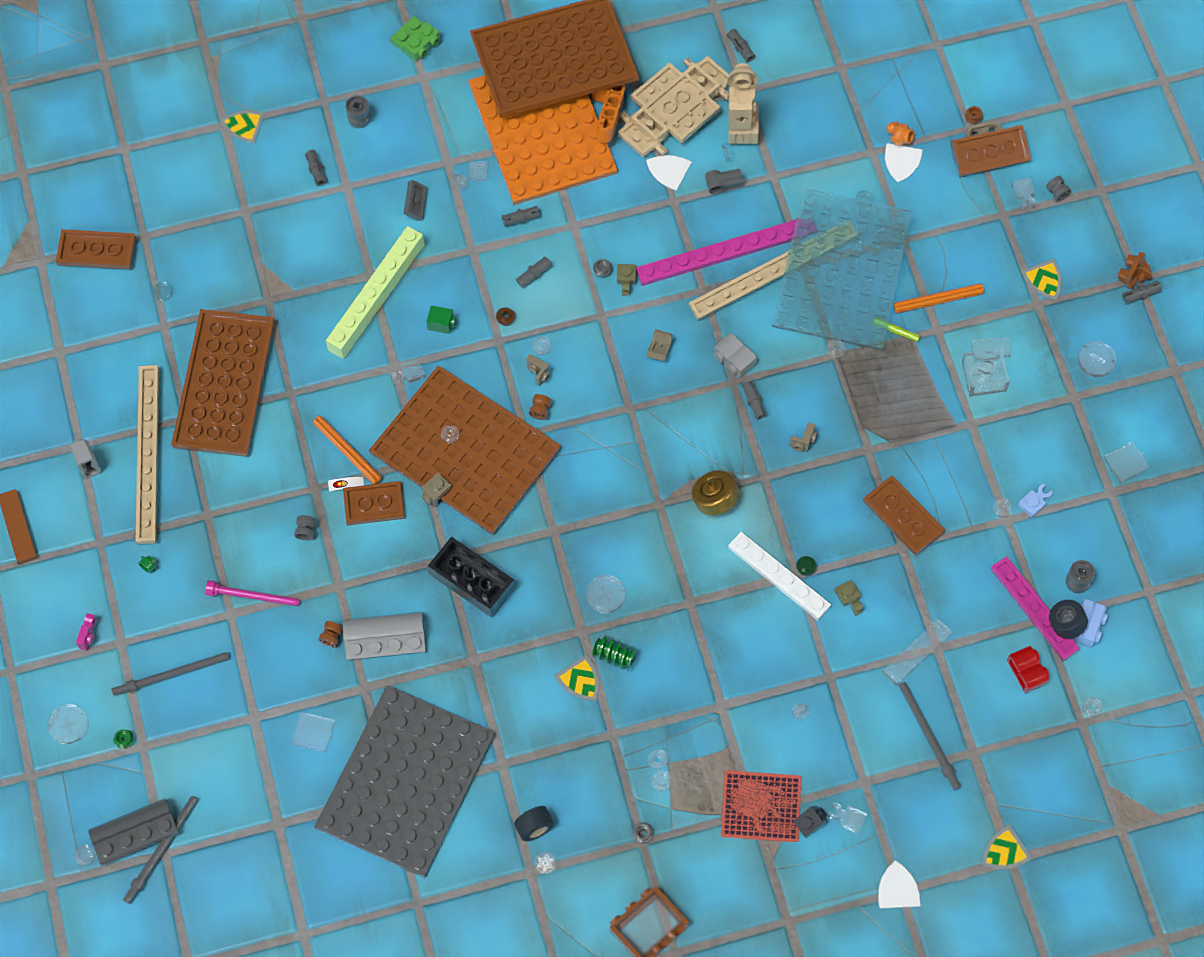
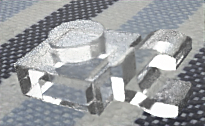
M419 359L401 364L400 371L390 374L393 385L400 384L405 379L409 384L425 378V373Z

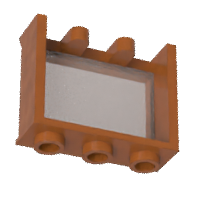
M655 886L652 889H646L641 894L642 898L637 903L634 901L630 903L625 909L626 912L621 917L617 915L610 922L609 932L614 935L632 957H656L689 927L687 919Z

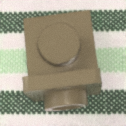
M529 354L526 358L527 369L531 373L537 374L535 381L536 385L540 386L550 376L549 365Z

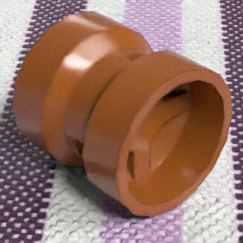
M535 394L532 399L533 406L530 407L528 412L529 415L535 419L545 420L548 415L547 408L550 407L552 400L545 395Z
M326 621L323 626L324 631L319 635L318 641L326 646L335 648L338 644V637L343 633V627L335 622Z

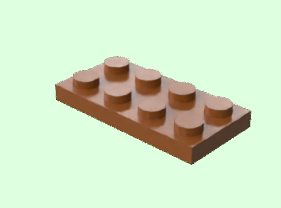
M1023 125L951 141L960 177L1031 161Z
M61 229L56 264L62 266L131 269L136 239L135 233Z
M892 475L863 498V502L915 556L945 532V529Z

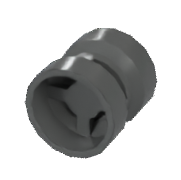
M1061 176L1054 177L1046 185L1049 192H1053V197L1057 202L1064 200L1072 191L1068 185L1064 184V179Z
M307 515L298 516L296 519L298 526L295 529L294 537L300 540H312L316 519Z

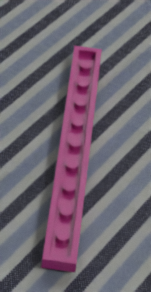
M806 216L636 267V273L641 286H645L815 235L817 230L811 216Z

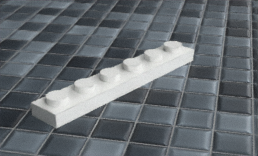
M742 532L728 545L732 552L817 621L831 607L829 602Z

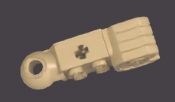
M741 63L734 67V70L730 72L727 79L729 83V144H757L758 103L755 102V84L758 82V77L750 65Z

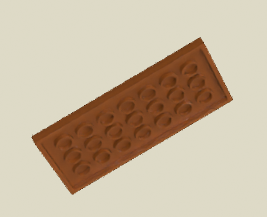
M200 309L172 438V448L248 457L275 323L274 317Z

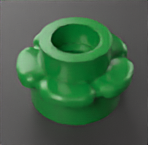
M149 555L147 557L141 556V560L138 562L139 566L147 573L155 571L156 561Z
M125 729L117 731L113 738L114 744L120 749H125L133 743V734Z

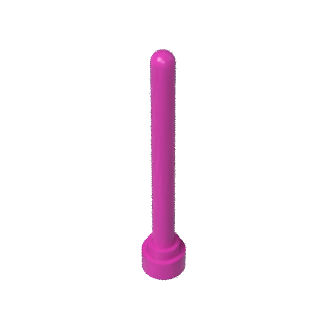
M211 580L207 581L205 595L212 597L224 594L291 606H298L300 604L297 598L224 587Z

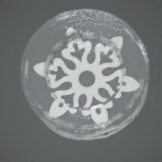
M549 852L538 854L535 859L537 870L544 874L552 872L556 866L555 857Z

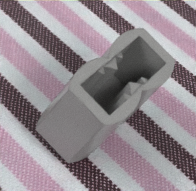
M731 333L714 347L715 359L720 363L726 364L728 371L732 375L736 374L738 377H741L757 362V357Z
M80 439L71 444L70 450L83 478L89 479L100 474L101 469L89 442L85 439Z

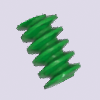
M605 635L602 639H597L591 656L595 657L598 654L599 660L604 659L606 656V663H610L613 660V666H617L620 663V669L627 667V671H629L636 655V648L634 647L631 651H628V644L621 648V641L614 645V638L607 642V635Z

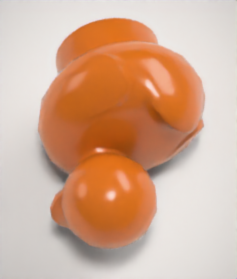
M896 121L890 122L887 125V132L893 134L891 141L894 144L901 146L905 143L910 144L913 141L914 130L910 129L907 124H899Z

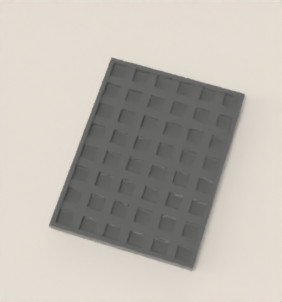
M387 685L314 828L425 878L486 755L495 732Z

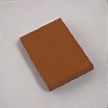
M401 481L343 488L347 526L405 519Z

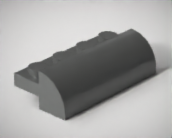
M166 798L88 829L91 843L94 846L101 866L179 834Z

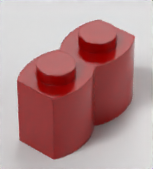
M1031 646L1016 651L1007 658L1008 664L1025 694L1046 685L1050 677L1047 668L1042 667L1039 662V653L1036 649L1033 650Z

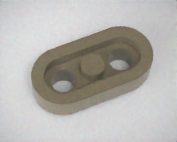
M996 121L975 124L966 130L965 137L971 136L972 132L978 135L989 132V129L996 131L1002 128Z

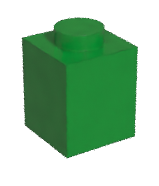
M431 305L426 321L427 328L430 331L450 334L451 328H454L456 324L453 309Z

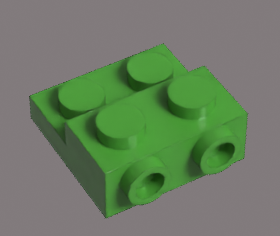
M413 16L390 37V42L417 62L420 58L425 57L432 47L439 43L440 32L428 22L423 23Z

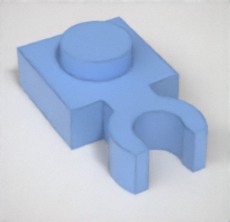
M1045 484L1039 486L1037 493L1031 490L1018 503V506L1031 518L1046 505L1044 500H1048L1052 496L1053 491L1047 494L1042 492Z

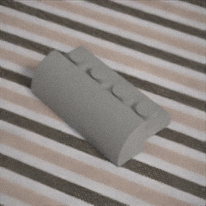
M422 612L343 620L346 660L426 652Z

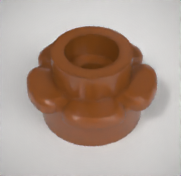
M971 106L966 111V120L971 123H978L983 118L982 110L977 106Z

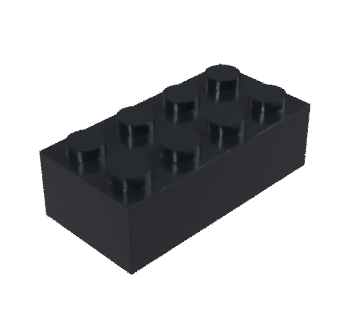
M452 536L428 565L429 575L491 618L515 589L513 578Z

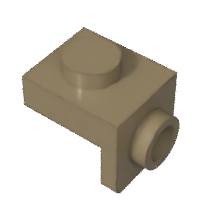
M655 329L652 342L647 351V357L665 361L671 347L673 334Z
M808 422L802 439L791 436L789 446L796 451L807 452L810 443H814L817 432H814L815 424Z
M437 473L421 487L422 499L427 504H432L436 507L438 500L452 488L451 484Z

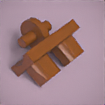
M1139 252L1137 256L1129 254L1126 259V266L1131 268L1129 270L1122 268L1118 273L1119 280L1125 282L1128 289L1133 290L1137 281L1142 282L1143 279H1150L1152 276V272L1149 270L1151 266L1145 261V253Z

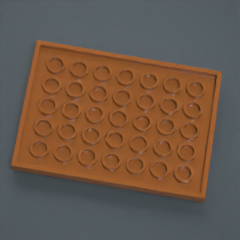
M583 0L470 30L472 42L500 118L639 80V75L609 0Z

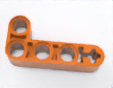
M625 84L591 93V98L594 101L603 102L597 123V139L600 142L607 143L613 139L624 103Z

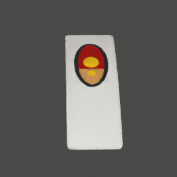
M348 477L328 481L329 491L364 485L363 477Z

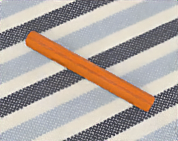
M979 283L894 302L893 309L895 313L981 295L984 292V288Z
M319 415L313 420L314 425L373 484H378L382 480L381 476L322 416Z

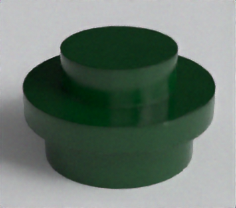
M803 556L798 559L796 568L802 575H811L816 569V563L813 558Z

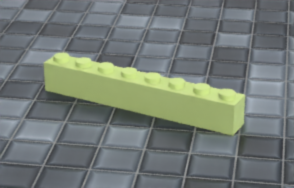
M408 226L326 339L328 351L342 359L346 357L424 247L423 234Z

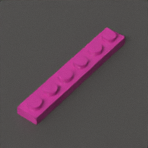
M1007 556L991 566L990 570L1062 661L1079 651L1080 648L1073 639H1064L1055 633L1049 621L1050 610Z

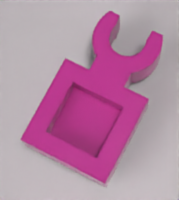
M87 613L84 625H81L76 640L80 650L87 651L89 645H92L94 641L92 630L97 618H94L95 615Z

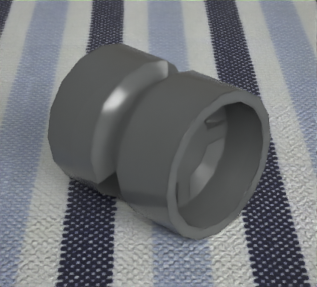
M360 95L348 98L345 104L348 123L358 129L368 126L371 121V115L367 99Z
M1085 560L1074 562L1065 579L1067 588L1078 594L1086 592L1095 577L1094 566Z

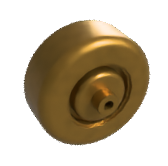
M715 470L702 475L693 485L691 492L692 499L698 510L709 516L720 515L730 510L736 504L740 494L739 487L733 476L722 470Z

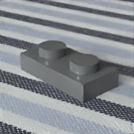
M414 180L409 181L407 185L404 214L416 221L421 220L423 217L426 186Z

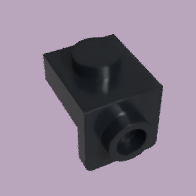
M811 806L793 822L803 836L807 838L829 821L826 818V812L821 807Z

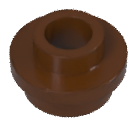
M507 307L499 309L496 313L497 322L503 326L510 325L515 319L513 310Z

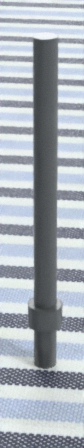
M227 652L143 679L126 681V684L111 688L113 696L128 691L131 693L137 691V688L229 660Z
M906 682L900 683L898 686L938 759L944 777L948 778L954 791L960 789L961 786L954 774L955 770L951 764L949 765Z
M190 797L174 821L177 830L180 829L198 800L195 797ZM174 836L160 842L139 876L131 882V888L123 898L124 902L130 904L137 892L142 890L145 885L144 881Z

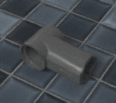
M740 169L725 172L712 170L705 174L710 194H718L725 188L743 185Z

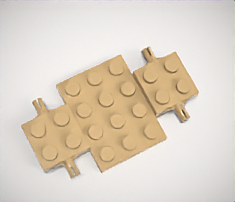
M708 56L698 63H694L687 57L683 63L689 68L683 73L669 62L631 94V99L641 109L631 117L625 111L619 115V118L626 122V124L618 131V136L641 157L644 158L655 149L662 155H665L668 149L661 145V142L669 136V133L683 143L720 111L721 107L712 100L715 96L721 95L726 101L729 100V92L725 90L729 85L727 81L729 74Z

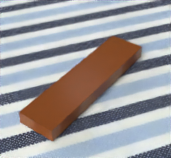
M14 489L0 494L1 510L18 565L38 559L17 490Z

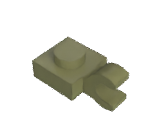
M617 264V284H622V295L629 296L630 284H635L636 264Z
M852 580L834 588V592L843 607L849 605L855 616L863 612L861 610L863 606L859 601L861 594Z

